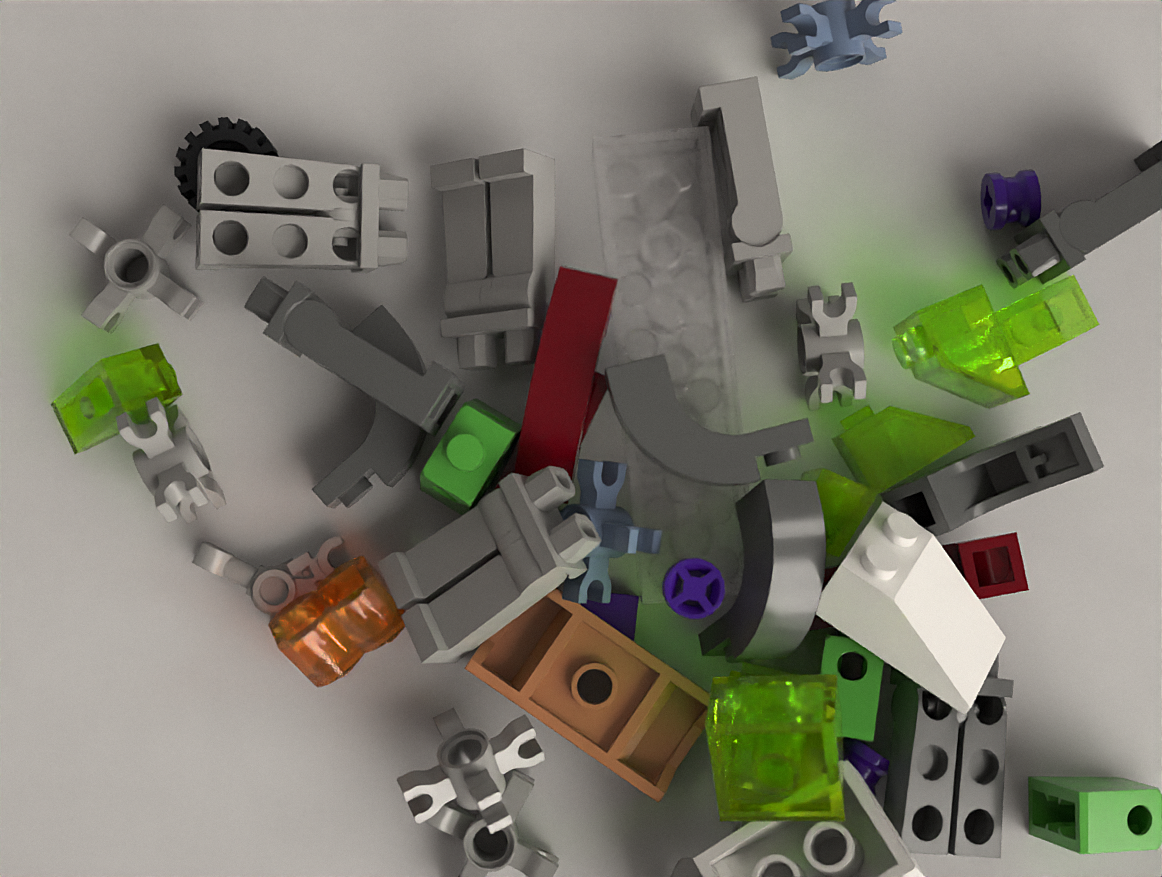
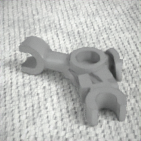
M342 536L331 537L324 541L319 548L317 556L314 558L308 551L294 560L291 558L275 566L266 567L260 565L259 568H256L210 542H202L192 561L193 564L213 574L225 577L247 589L245 594L251 596L256 608L270 615L269 628L272 631L292 628L310 614L312 607L309 604L297 611L294 607L300 598L304 596L310 598L326 591L327 587L323 579H346L354 575L359 568L356 562L347 565L343 569H337L331 565L329 554L334 548L344 543Z

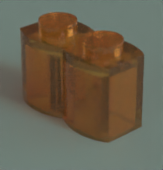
M361 555L350 559L333 570L319 584L316 590L307 592L288 603L274 616L268 626L278 649L319 688L346 676L359 662L364 653L376 650L396 639L406 627L401 615L407 610L397 608L385 579Z

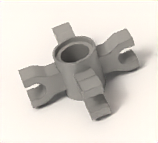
M163 204L154 215L147 231L140 240L124 239L116 241L82 217L69 236L104 260V272L109 282L89 303L81 316L99 329H104L112 334L135 298L150 299L156 297L175 312L191 321L204 303L170 279L169 266L164 258L184 237L192 225ZM138 257H147L148 271L146 275L137 282L129 283L126 277L128 265Z
M853 282L841 283V296H828V304L824 303L820 286H809L808 297L796 299V319L798 322L797 351L802 375L810 376L805 384V398L809 410L820 409V402H832L833 391H836L840 407L852 406L851 390L853 391L854 400L866 399L867 379L863 370V334L859 320L851 319L857 309V294Z
M157 397L146 402L149 416L152 419L151 422L146 419L137 425L131 421L126 412L116 417L118 431L125 441L140 448L133 452L135 466L144 484L154 496L156 508L168 523L178 518L176 512L177 504L180 514L187 524L197 520L193 501L200 507L208 503V499H210L216 510L226 505L223 490L214 479L204 476L212 471L209 459L199 439L189 427L187 418L177 404L167 409L169 414L168 421L164 407Z
M454 708L433 717L436 727L444 740L437 751V759L440 764L429 770L411 771L396 779L406 801H408V806L417 825L433 817L445 803L456 799V802L465 809H478L491 834L512 824V819L502 802V794L506 788V780L503 774L514 768L532 767L546 760L541 747L534 738L537 735L526 714L511 721L499 735L488 739L487 735L481 730L465 729Z
M514 769L506 784L505 791L502 794V802L513 823L501 829L507 836L508 844L500 852L488 853L478 846L475 834L486 826L480 812L474 815L456 803L449 801L433 817L424 821L464 841L463 848L467 861L458 877H486L488 872L501 870L507 865L521 871L528 877L554 876L559 866V858L518 838L519 833L515 820L534 786L535 779Z

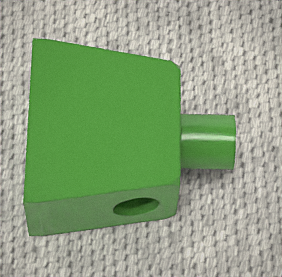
M477 398L465 402L420 474V490L460 515L467 513L476 507L519 439L522 426Z
M841 631L838 632V636L826 635L812 731L873 741L884 660ZM856 652L863 657L860 677L848 679L840 674L842 658L845 653Z
M1028 776L1029 835L1078 854L1158 850L1162 845V794L1158 787L1119 777Z

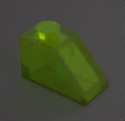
M1072 275L984 317L971 326L996 375L1058 347L1100 324L1075 275Z
M159 343L98 360L51 403V406L74 454H77L120 434L116 422L117 416L126 412L131 421L138 425V423L146 419H151L147 409V401L157 397L164 409H166L183 393L177 383L174 368L167 362Z
M868 404L839 421L844 432L833 437L831 440L865 497H870L883 492L976 436L970 426L893 406H888L874 413Z
M823 467L804 471L800 480L816 481L824 518L826 556L839 557L874 503L878 491Z

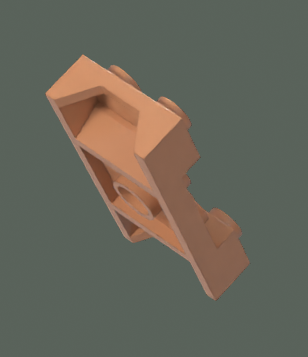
M555 588L484 641L464 669L659 803L665 795L677 768L702 731L719 715L725 704L581 604L563 600V591ZM587 670H602L611 679V691L600 702H589L582 698L578 692L577 682L580 676Z

